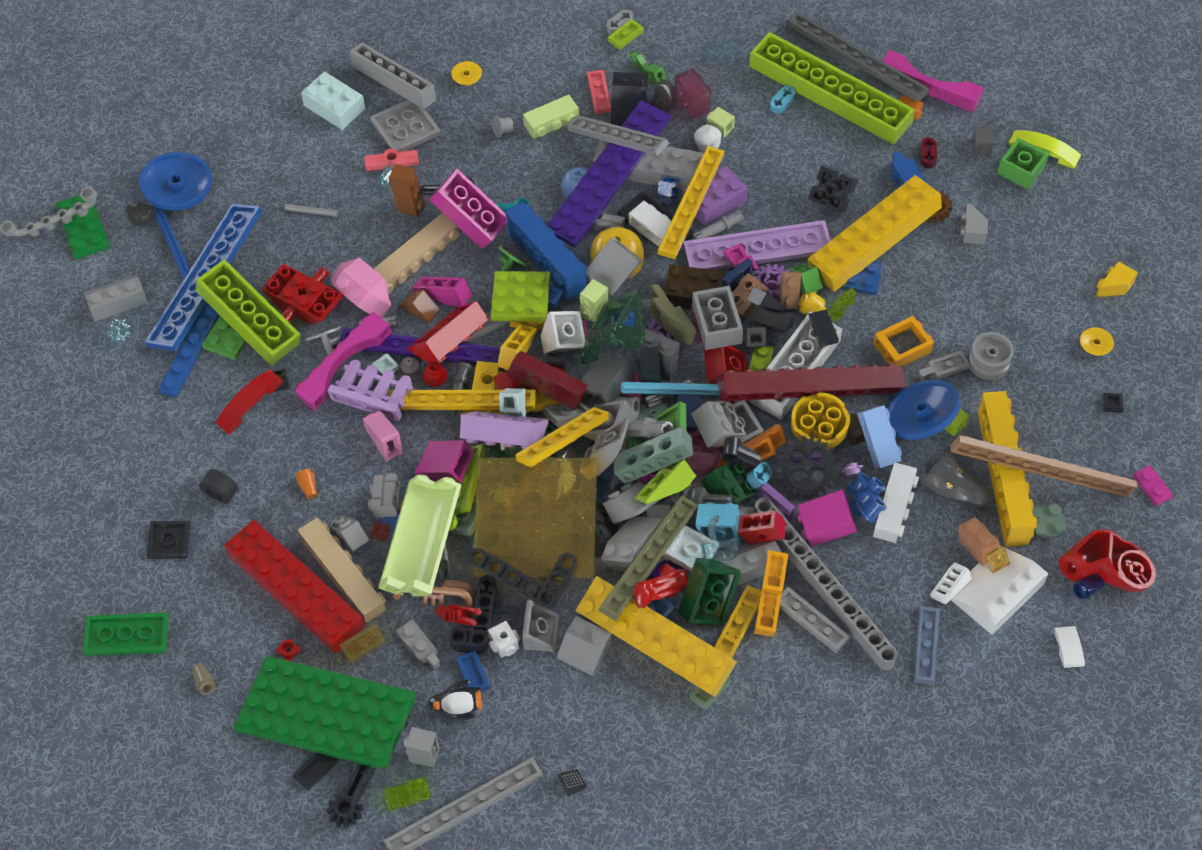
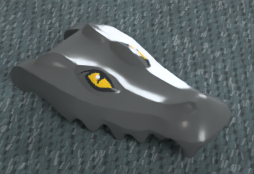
M933 455L931 461L935 464L928 474L920 473L918 476L919 482L927 485L939 496L943 495L947 499L952 497L954 501L959 500L962 503L968 501L975 504L979 509L987 504L992 496L991 490L971 478L955 461L942 455Z

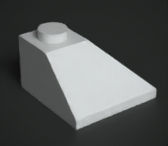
M580 311L548 313L541 333L544 354L563 353L586 348Z

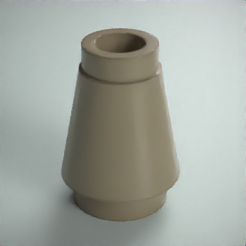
M203 664L193 666L192 672L196 690L203 695L213 692L216 687L215 679Z

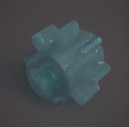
M112 319V324L106 325L108 327L106 334L112 336V341H117L118 339L125 341V336L130 335V325L125 324V319H120L119 321L118 319Z

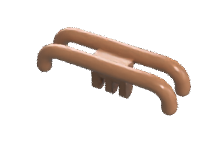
M446 579L444 586H433L432 593L424 596L423 604L428 605L429 598H432V606H436L437 599H440L439 606H444L445 595L462 597L465 601V606L472 607L476 597L475 590L467 582ZM393 593V598L398 600L401 598V595Z

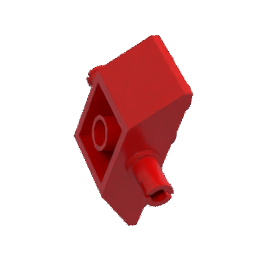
M284 263L261 289L280 310L284 311L281 315L288 322L293 317H296L309 325L323 322L343 297L342 293L322 283L330 274L326 268L323 270V267H320L313 277H309Z

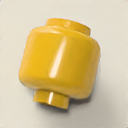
M814 292L804 293L798 302L799 311L806 316L810 311L813 313L826 309L825 299Z

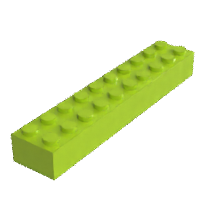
M771 32L750 52L749 67L784 86L793 87L795 92L893 145L913 123L915 109Z

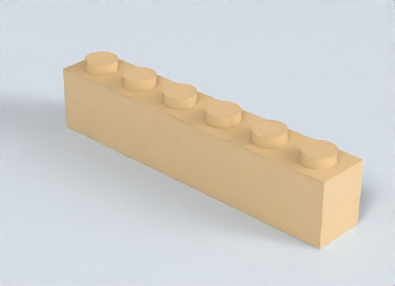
M441 213L374 268L375 271L386 279L389 294L392 293L396 286L404 283L408 276L416 273L425 262H429L437 252L444 250L448 243L458 238L460 234L459 227L444 213Z
M317 517L298 529L300 540L355 611L362 616L366 624L386 611L384 605L386 600L380 592L376 593L373 589L375 586L369 578L365 579L362 575L364 573L358 564L354 565L351 561L352 556L347 550L343 551L340 547L341 542L336 536L332 537L329 533L331 531L325 522L321 523Z

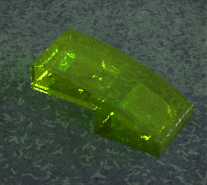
M853 288L844 292L831 306L828 314L832 323L844 317L845 308L855 303L856 292Z
M426 777L405 781L404 785L383 790L388 812L431 798Z

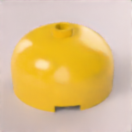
M612 227L603 230L592 241L590 263H592L607 242L615 237L642 260L629 278L635 276L641 270L644 262V247L640 238L631 230L622 227Z
M817 393L806 398L804 396L795 404L792 410L791 429L793 435L798 437L800 441H802L803 435L806 436L807 440H810V437L813 435L814 441L821 438L820 444L822 445L828 442L826 447L828 450L838 446L848 433L850 415L845 408V404L831 394Z

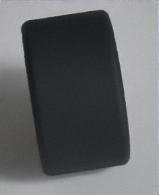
M210 469L199 484L200 489L207 496L223 504H228L238 490V485L232 478L215 469Z

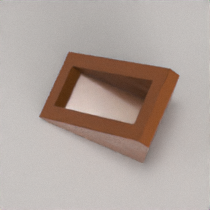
M424 290L409 293L399 305L400 308L428 323L440 311Z

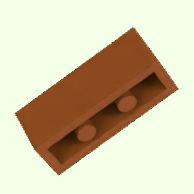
M395 164L388 179L398 212L418 217L420 211L425 207V200L420 193L421 189L416 170Z

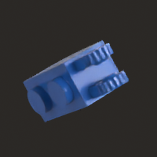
M898 151L892 155L891 178L893 182L897 183L898 188L915 175L927 183L915 160H906L903 154Z

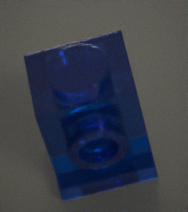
M662 177L658 181L656 202H661L665 206H671L672 201L677 198L678 188L675 187L679 184L680 179Z

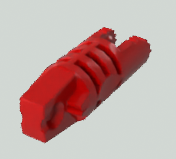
M449 604L448 606H437L434 613L443 618L442 620L445 622L476 626L477 622L471 619V615H480L481 609Z

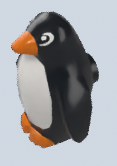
M471 680L458 681L441 693L432 696L429 699V707L436 712H447L458 719H472L475 715L468 714V712L482 709L480 688L463 687L471 683Z

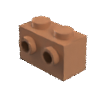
M749 273L739 280L737 288L731 291L737 312L746 319L752 313L754 305H756L747 300L752 289L756 287L766 293L769 291L763 283Z
M974 517L959 525V542L982 566L999 558L1000 542L995 535L988 531L984 523H980Z

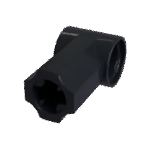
M736 437L725 438L722 451V459L729 463L738 462L752 469L757 467L761 460L759 452L741 445L742 441Z

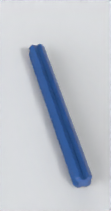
M150 204L181 275L185 279L190 268L163 209Z

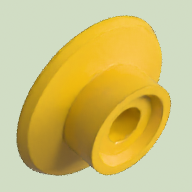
M464 61L453 67L451 75L457 83L470 86L481 78L482 69L474 62Z
M1097 327L1089 328L1080 336V344L1089 354L1101 356L1113 349V337L1104 329Z

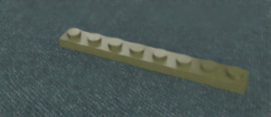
M684 496L679 498L601 604L598 611L617 621L634 597V586L640 581H646L697 511V504Z

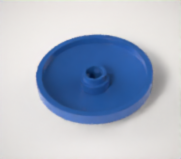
M172 152L160 155L146 164L140 174L139 184L143 197L151 205L163 210L178 211L191 208L206 198L212 187V176L208 165L201 158L189 153Z
M926 380L912 384L900 391L891 399L886 408L889 411V422L896 432V437L905 440H917L937 434L950 425L959 413L961 401L956 389L950 383L941 380Z

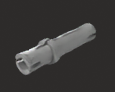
M739 210L730 216H724L718 222L692 234L693 240L713 237L724 230L728 231L733 225L744 221V217Z

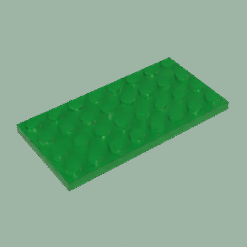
M266 656L233 729L236 732L386 770L417 695L414 691Z

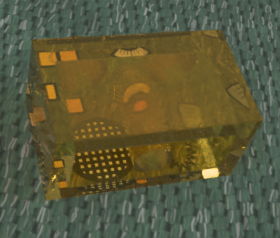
M374 623L340 644V648L349 663L352 664L385 644L386 640Z

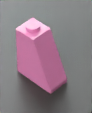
M380 410L370 413L363 418L366 431L386 462L403 454L399 432Z

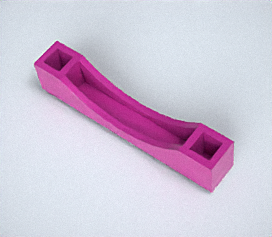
M889 50L882 60L929 88L928 95L941 99L963 110L974 112L982 98L984 87L969 81L945 82L930 78L916 70L904 55Z
M374 312L365 316L361 324L351 330L348 337L340 342L330 355L323 359V363L318 368H314L305 381L298 384L295 390L297 397L313 411L319 408L328 398L331 380L341 364L361 350L379 346L392 333L390 325Z

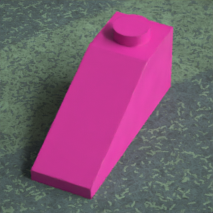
M420 277L412 287L415 292L424 290L431 299L447 306H463L472 296L465 278Z

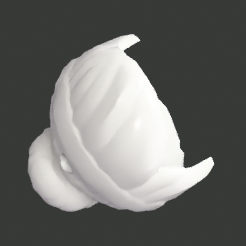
M706 124L696 130L694 141L699 151L705 153L707 146L719 148L722 134L715 126Z

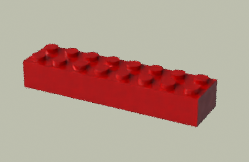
M252 520L224 544L227 555L334 654L340 651L365 628L360 614L255 520Z

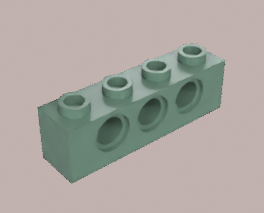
M681 426L618 453L614 459V474L626 484L693 455L692 437Z

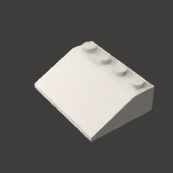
M999 545V558L984 566L978 563L970 571L972 580L951 601L993 635L1044 585L1048 573L1033 560Z

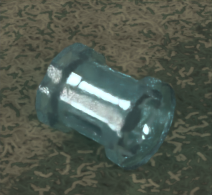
M386 166L383 174L377 177L376 183L384 189L390 188L388 176L393 167Z

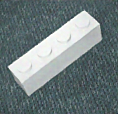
M894 462L883 499L887 509L879 513L873 537L893 543L897 542L898 536L902 537L905 526L901 524L903 520L907 521L910 509L906 507L907 504H912L914 493L911 490L912 487H917L919 479L916 476L917 468Z

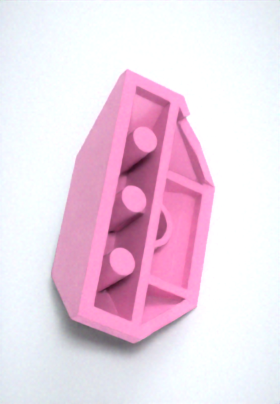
M361 258L340 263L330 278L332 285L368 314L374 312L383 318L391 307L386 279Z

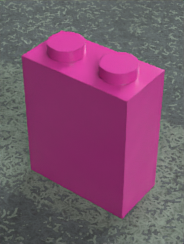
M465 440L430 441L415 474L425 475L434 482L444 477L454 479L456 483L461 484L475 451Z
M843 490L798 505L799 513H797L799 523L804 525L802 534L804 540L809 541L812 547L857 532L849 503Z

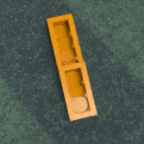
M768 550L754 634L774 637L776 633L788 560L787 553Z

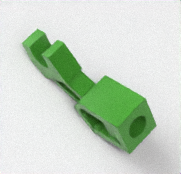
M633 52L629 55L633 65L640 69L643 74H648V82L658 84L666 79L662 66L656 64L649 66L641 53L637 55V52Z

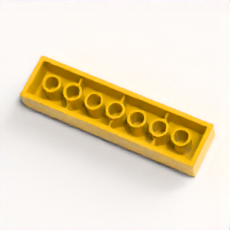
M913 176L808 258V265L817 267L821 282L833 292L837 291L847 283L848 279L857 275L942 208L941 194L918 176Z
M1006 391L983 393L977 412L983 441L1021 450L1017 444L1019 441L1018 432L1014 430L1015 417L1010 412L1011 399L1007 398ZM988 462L1005 547L1029 545L1031 538L1034 537V529L1037 528V519L1032 514L1033 500L1029 499L1028 495L1030 487L1029 483L1025 481L1026 471Z
M596 576L575 611L716 697L737 661L646 606L645 609L637 607L634 598L617 621L609 618L598 610L614 586Z

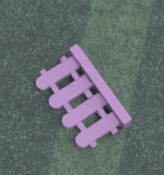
M352 360L349 365L345 364V373L341 380H337L335 385L331 384L328 389L331 400L370 413L380 410L386 418L399 422L402 417L399 407H404L405 402L403 399L408 391L411 392L413 390L411 378L405 375L399 381L394 380L395 375L391 370L385 371L382 376L378 375V369L375 365H370L366 370H362L359 360ZM358 375L362 376L358 385L354 386L353 383ZM374 380L379 381L374 392L370 391ZM395 386L391 397L386 396L390 387Z

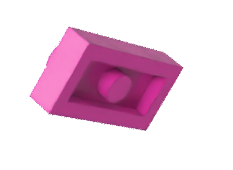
M1151 465L1134 473V479L1155 506L1172 499L1173 494Z

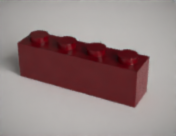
M519 351L513 359L506 375L572 410L576 409L588 386L522 351Z

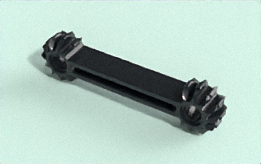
M358 763L342 796L339 797L337 794H334L335 801L329 800L328 805L330 807L327 808V814L330 815L329 820L331 822L336 821L335 824L338 828L343 823L345 828L349 827L350 822L356 825L355 818H362L360 812L364 810V807L358 803L376 769L375 767ZM343 807H350L349 811L345 813L340 812Z

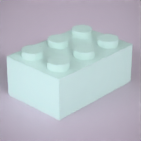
M325 71L301 92L305 107L341 130L365 110L363 95Z

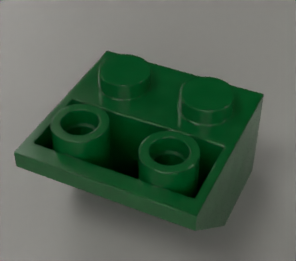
M738 462L728 463L700 480L709 494L730 495L734 505L740 504L758 492L756 488L749 484L747 473L743 465Z

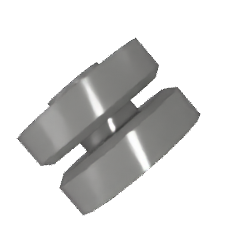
M986 332L976 337L972 343L968 361L971 372L976 377L988 381L1004 377L1010 368L1014 353L1011 341L1006 336L997 332Z

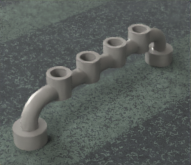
M87 186L80 193L85 203L77 202L73 208L68 210L61 209L56 215L51 217L44 216L41 221L35 224L30 222L25 228L19 230L16 229V225L10 220H6L0 225V231L5 236L21 237L30 234L32 237H36L39 235L40 229L44 227L48 230H53L58 221L67 224L75 214H78L80 217L86 216L88 209L96 203L97 192L92 187Z

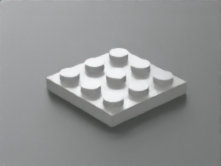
M409 100L370 116L371 123L389 149H395L398 152L407 151L441 135L440 129L427 111Z

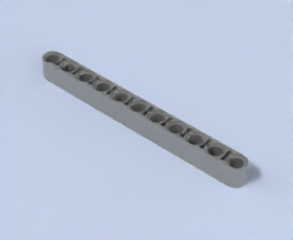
M767 498L758 499L755 503V513L776 510L786 521L784 538L788 537L791 540H777L776 543L779 548L788 554L789 560L878 667L883 670L892 669L897 659V651L777 507ZM795 552H802L803 554L798 555ZM809 566H812V567H815L816 569H809L808 567H809ZM820 581H826L828 584H822ZM832 596H839L840 599H835ZM849 610L853 612V614H847L845 611ZM857 626H864L866 629H859ZM870 641H876L878 644L874 645ZM883 656H888L891 660H886Z

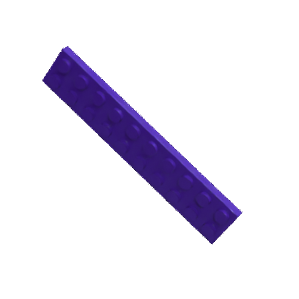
M641 100L621 127L659 136L671 120V115ZM609 142L547 224V227L554 231L558 239L576 248L646 153Z

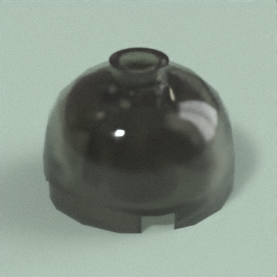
M660 78L649 104L664 112H668L671 107L675 108L678 102V98H676L677 91L671 82Z

